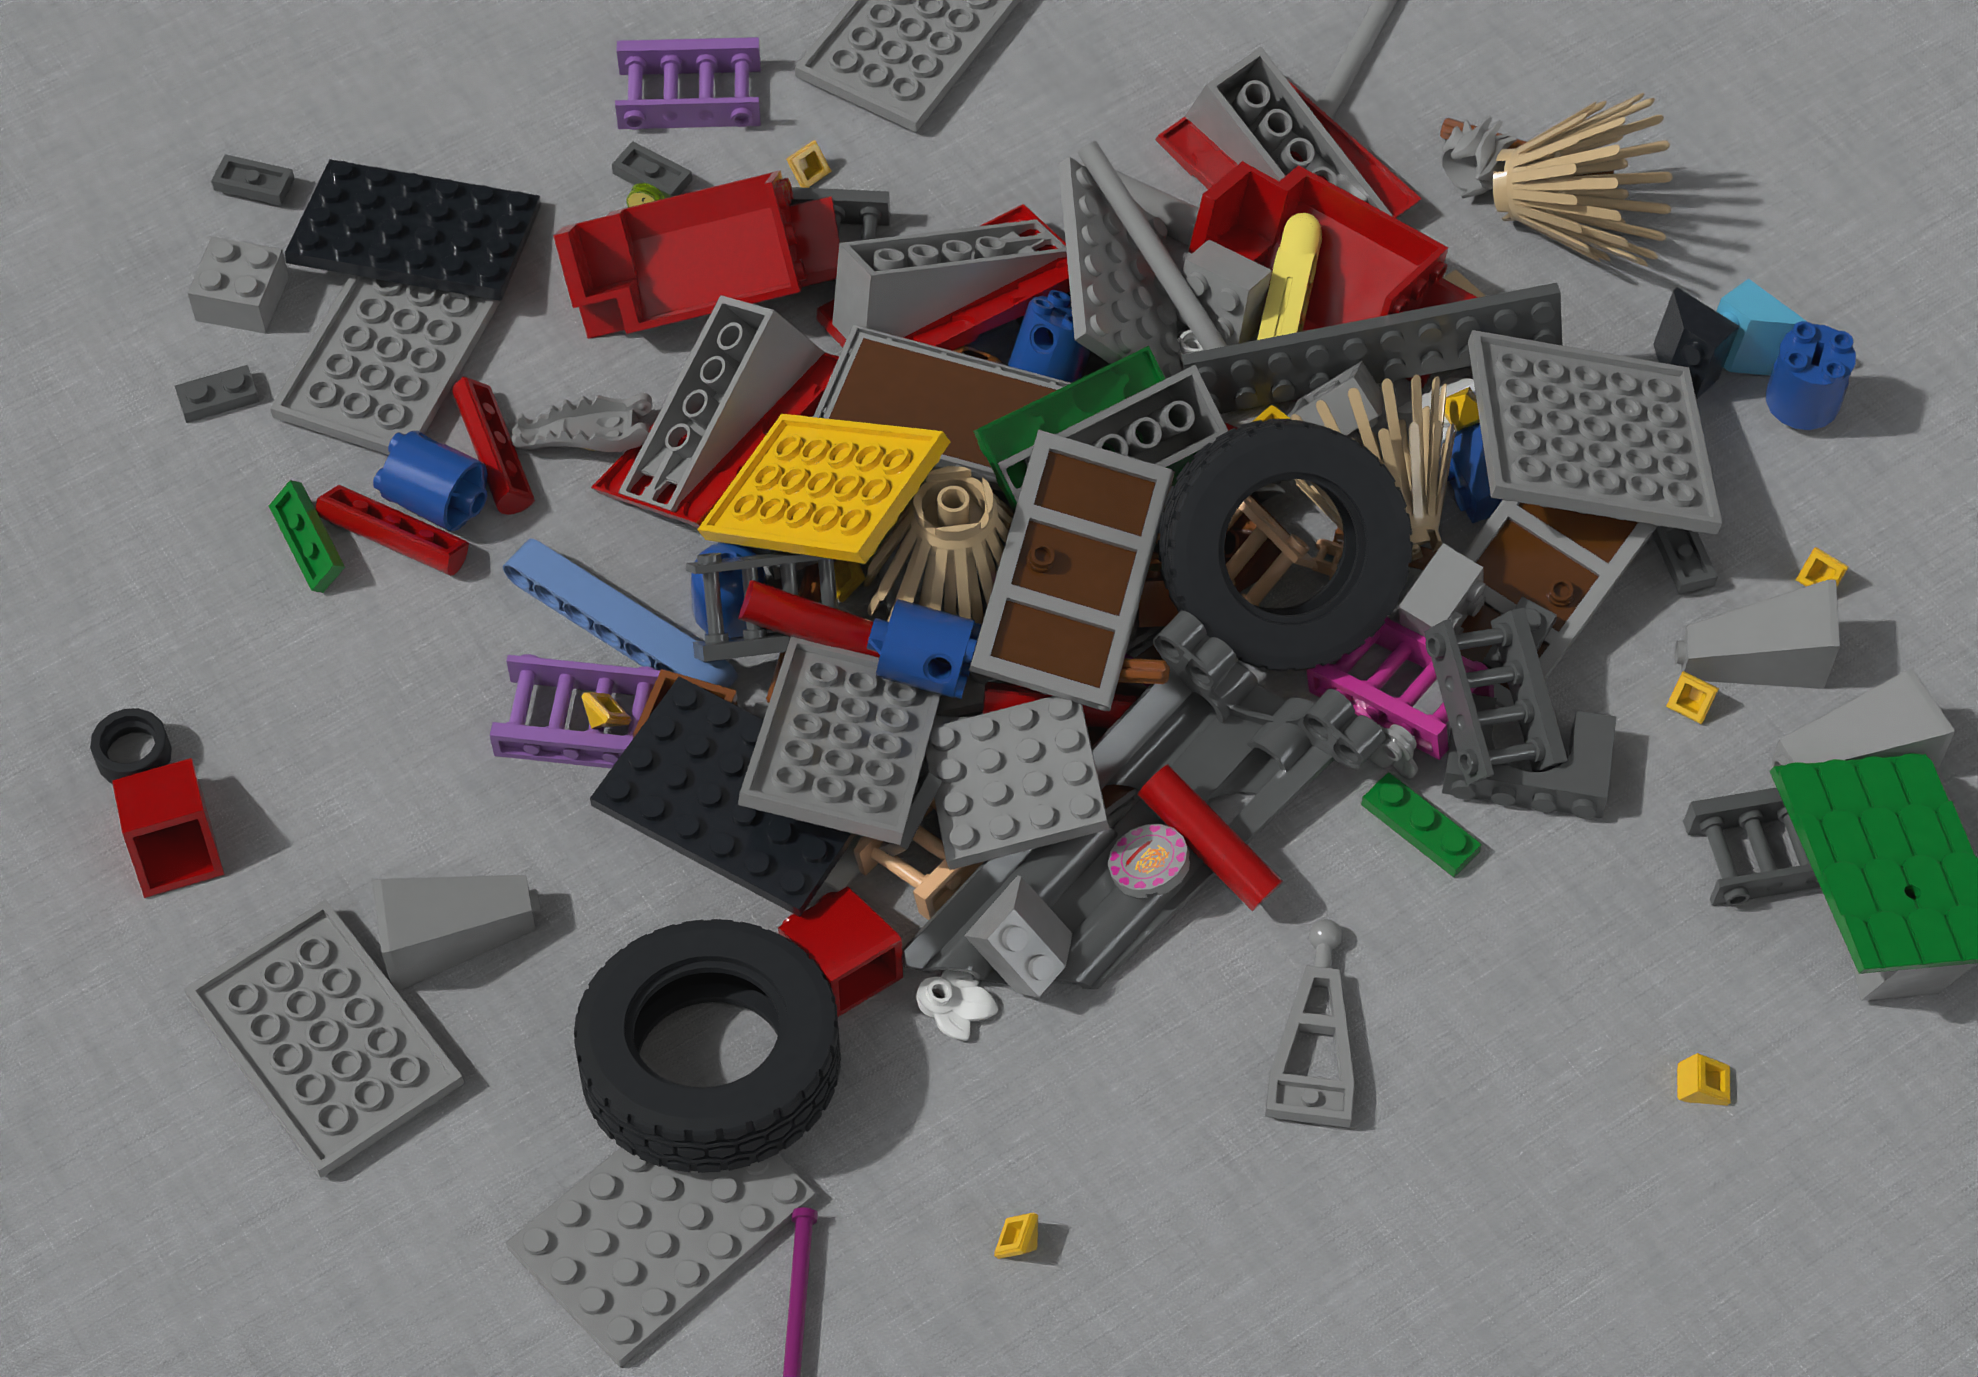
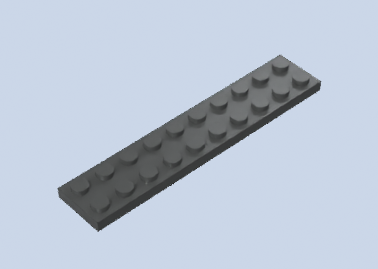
M1552 283L1182 354L1183 370L1196 365L1219 413L1223 414L1300 399L1363 361L1377 384L1382 383L1384 379L1395 381L1410 378L1416 374L1421 376L1471 366L1468 339L1472 330L1563 346L1561 292L1558 284Z

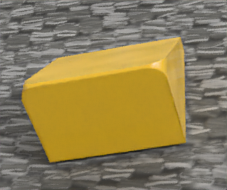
M1699 1053L1680 1061L1677 1066L1678 1100L1690 1103L1729 1105L1730 1065Z

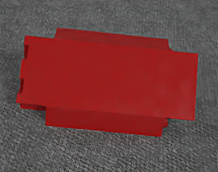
M1242 161L1202 194L1188 252H1195L1206 241L1211 240L1272 271L1276 254L1281 244L1284 227L1289 218L1298 213H1308L1318 219L1322 230V243L1303 331L1478 298L1443 278L1448 267L1444 261L1449 247L1299 165L1278 181ZM1431 374L1420 376L1421 388H1424ZM1413 377L1405 378V379H1407L1408 381L1411 382V380H1412Z
M781 170L611 211L604 217L563 226L553 237L572 307H579L587 338L590 339L625 330L626 334L711 314L720 295L753 304L798 293L805 286L836 279L840 238L833 197L828 196L790 206L791 200L794 199L789 178L783 179Z

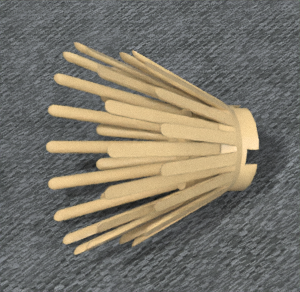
M1641 93L1586 119L1588 116L1604 108L1607 103L1606 100L1598 104L1594 102L1518 148L1502 149L1497 155L1496 161H1506L1504 171H1493V197L1497 212H1508L1501 219L1503 221H1519L1600 262L1599 258L1610 261V257L1605 252L1596 248L1648 267L1645 260L1620 249L1650 259H1658L1654 251L1630 244L1624 237L1578 223L1657 241H1664L1666 239V235L1661 231L1626 224L1625 220L1621 218V213L1617 210L1668 214L1671 212V207L1664 203L1623 200L1629 196V192L1626 189L1617 187L1618 185L1667 183L1673 177L1670 172L1583 175L1625 169L1628 166V161L1624 158L1661 152L1670 147V143L1666 140L1621 149L1617 144L1602 147L1620 141L1626 134L1660 124L1664 119L1663 115H1655L1624 125L1626 116L1651 106L1655 98H1649L1633 105V103L1643 98L1644 93Z
M1417 374L1411 380L1413 422L1408 429L1409 444L1406 422L1403 419H1398L1393 383L1390 379H1384L1382 382L1389 429L1388 431L1386 428H1382L1378 432L1382 455L1376 435L1371 430L1359 390L1351 388L1348 391L1350 404L1364 446L1378 457L1380 464H1385L1396 480L1394 482L1395 486L1400 487L1407 507L1405 510L1410 515L1412 535H1410V541L1413 542L1412 561L1423 557L1420 549L1421 545L1430 542L1432 552L1438 550L1442 545L1438 528L1456 431L1454 432V424H1451L1446 432L1445 443L1442 444L1447 382L1442 386L1440 393V378L1436 376L1433 379L1430 412L1429 406H1425L1422 409L1421 378ZM1323 400L1317 401L1316 408L1325 427L1340 432L1326 402ZM1291 415V420L1303 421L1299 415ZM1294 479L1296 485L1343 531L1339 512L1330 497L1313 482L1309 486L1304 480Z
M960 466L942 467L932 470L927 475L926 483L920 487L918 492L908 502L895 525L885 535V537L887 535L888 537L872 557L873 561L868 567V575L865 578L864 587L869 586L905 536L868 605V614L870 616L877 611L881 601L887 597L913 549L894 605L897 599L911 603L914 602L926 565L919 605L941 611L945 581L944 612L956 615V598L958 596L959 616L971 619L972 613V619L975 620V623H983L984 614L977 571L988 605L997 574L990 550L999 567L1004 546L998 534L1006 543L1014 515L1013 510L993 494L985 478L982 477L981 483L978 479L971 477V469ZM892 608V610H891V613H890V616H889L888 621H890V617H891L893 608Z

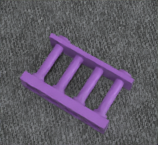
M759 37L617 41L616 52L619 75H628V100H615L618 129L761 126L759 97H749V72H761ZM735 72V97L713 98L714 73ZM699 73V98L678 99V74ZM664 74L663 99L642 100L643 75Z
M532 654L521 656L508 655L506 662L510 682L518 684L509 722H492L489 736L493 754L497 757L612 768L633 740L634 730L660 670L648 666L632 668L546 659ZM534 685L557 687L549 726L546 727L525 725ZM572 690H589L610 695L612 693L635 695L630 718L632 721L629 724L628 733L624 736L604 734L605 727L591 729L590 723L586 731L565 730Z

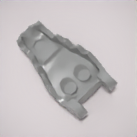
M639 393L630 399H613L597 395L592 401L582 396L577 405H573L569 400L565 399L562 407L557 408L552 405L548 415L539 414L538 418L533 420L527 419L523 413L519 414L517 423L512 428L511 439L514 446L526 450H534L540 447L564 446L580 447L592 451L621 452L636 448L644 444L650 432L649 425L642 422L638 423V419L651 411L652 398L646 393Z

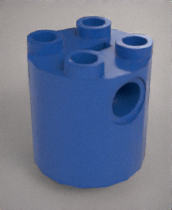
M1051 290L1048 296L1035 297L1029 302L1007 366L1070 383L1083 378L1092 351L1074 339L1071 297L1068 294Z
M1807 321L1796 323L1793 330L1785 335L1779 346V356L1773 366L1766 389V403L1769 410L1781 423L1795 429L1813 430L1823 428L1835 420L1849 385V377L1856 365V352L1853 348L1854 340L1852 336L1845 331H1838L1826 325L1812 324Z
M418 430L410 431L406 435L398 432L392 437L388 446L390 454L385 461L384 467L376 473L373 480V487L380 491L381 497L402 506L415 515L449 532L460 529L469 519L480 513L487 499V490L485 488L488 473L484 463L446 444L438 443Z
M897 599L890 621L875 618L870 632L867 649L876 651L880 655L876 677L943 696L962 699L982 624L975 623V620Z

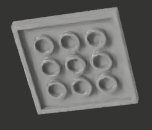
M1051 696L932 727L926 749L929 772L942 780L934 799L946 862L950 870L1110 829L1082 704Z

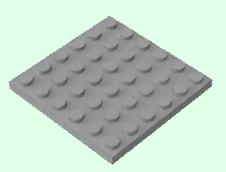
M1472 330L1468 339V347L1491 498L1576 511L1583 514L1588 513L1612 517L1619 520L1648 523L1655 526L1684 529L1692 532L1718 534L1722 526V519L1689 367Z

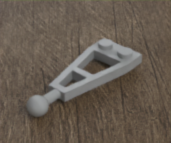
M1323 919L1317 921L1310 929V942L1316 949L1315 966L1306 965L1270 1071L1265 1117L1350 1128L1355 1082L1340 969L1331 968L1332 952L1342 941V931L1336 922ZM1313 985L1328 987L1331 1016L1304 1013ZM1298 1031L1334 1035L1339 1080L1284 1073Z

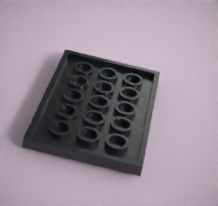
M329 159L286 248L285 260L287 264L502 301L540 210V196Z
M679 676L590 797L591 806L800 917L857 834L738 805L739 794L763 719Z

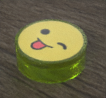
M638 183L631 188L626 203L628 207L664 199V195L651 184Z

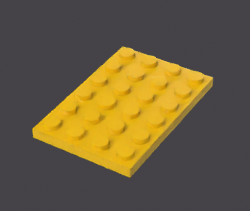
M781 414L697 530L705 540L866 564L869 558L876 552L878 545L887 532L895 525L908 502L918 492L920 485L929 472L940 461L941 455L951 442L943 431Z

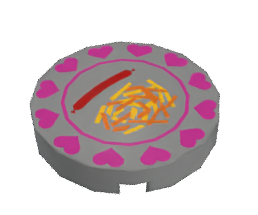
M1162 824L1143 825L1130 830L1118 839L1110 851L1108 867L1115 885L1124 894L1135 898H1148L1146 894L1157 892L1159 896L1168 893L1182 882L1189 871L1190 853L1184 837L1174 828Z

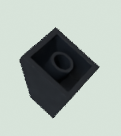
M1676 287L1672 292L1653 343L1658 362L1689 367L1697 400L1719 379L1739 325Z

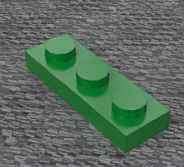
M290 480L268 506L311 591L324 593L344 570L345 565L302 482Z
M1389 772L1362 797L1361 805L1452 877H1455L1480 853L1482 845L1480 842Z

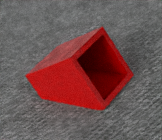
M192 758L112 780L122 834L144 898L225 875Z
M848 886L838 892L825 894L815 906L804 911L800 917L792 914L778 927V933L788 938L790 943L794 942L808 953L809 959H813L825 974V979L829 981L835 996L838 1017L903 978L901 937Z

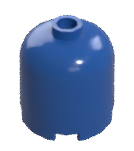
M722 542L709 546L699 554L721 553L722 559L757 555L747 546ZM757 567L758 581L767 585L764 568ZM742 570L719 572L724 632H728L729 638L743 636V630L747 629L746 621L738 619L744 601ZM691 573L692 612L696 623L708 634L703 574Z

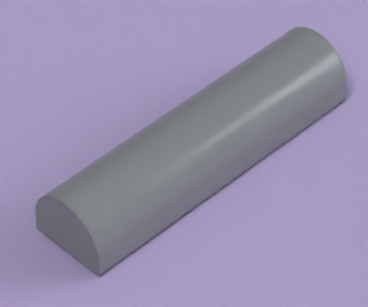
M1116 171L1133 199L1144 210L1154 217H1159L1164 222L1167 228V236L1190 246L1199 208Z

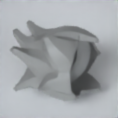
M1490 115L1474 129L1471 128L1468 120H1464L1463 131L1458 126L1454 127L1451 136L1444 145L1443 154L1441 155L1442 166L1452 184L1466 191L1461 195L1462 199L1481 195L1493 189V171H1503L1506 162L1496 161L1497 155L1502 149H1507L1517 141L1516 136L1509 137L1507 134L1496 136L1503 123L1501 120L1488 130L1492 120Z

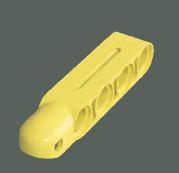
M1298 213L1286 222L1281 244L1274 262L1257 340L1303 331L1322 243L1320 223L1311 214Z

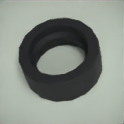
M140 708L122 709L109 714L98 723L91 735L90 749L98 770L111 784L112 780L168 765L171 761L172 747L162 721L152 712ZM142 732L151 735L155 741L151 752L141 760L133 763L111 761L107 754L113 742L129 733Z

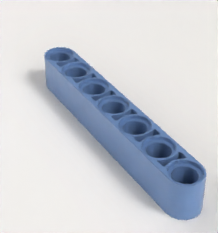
M528 539L503 565L505 575L517 587L641 666L652 667L656 670H667L729 688L737 680V672L728 661L724 659L703 662L694 658L693 642H697L696 640L535 539Z

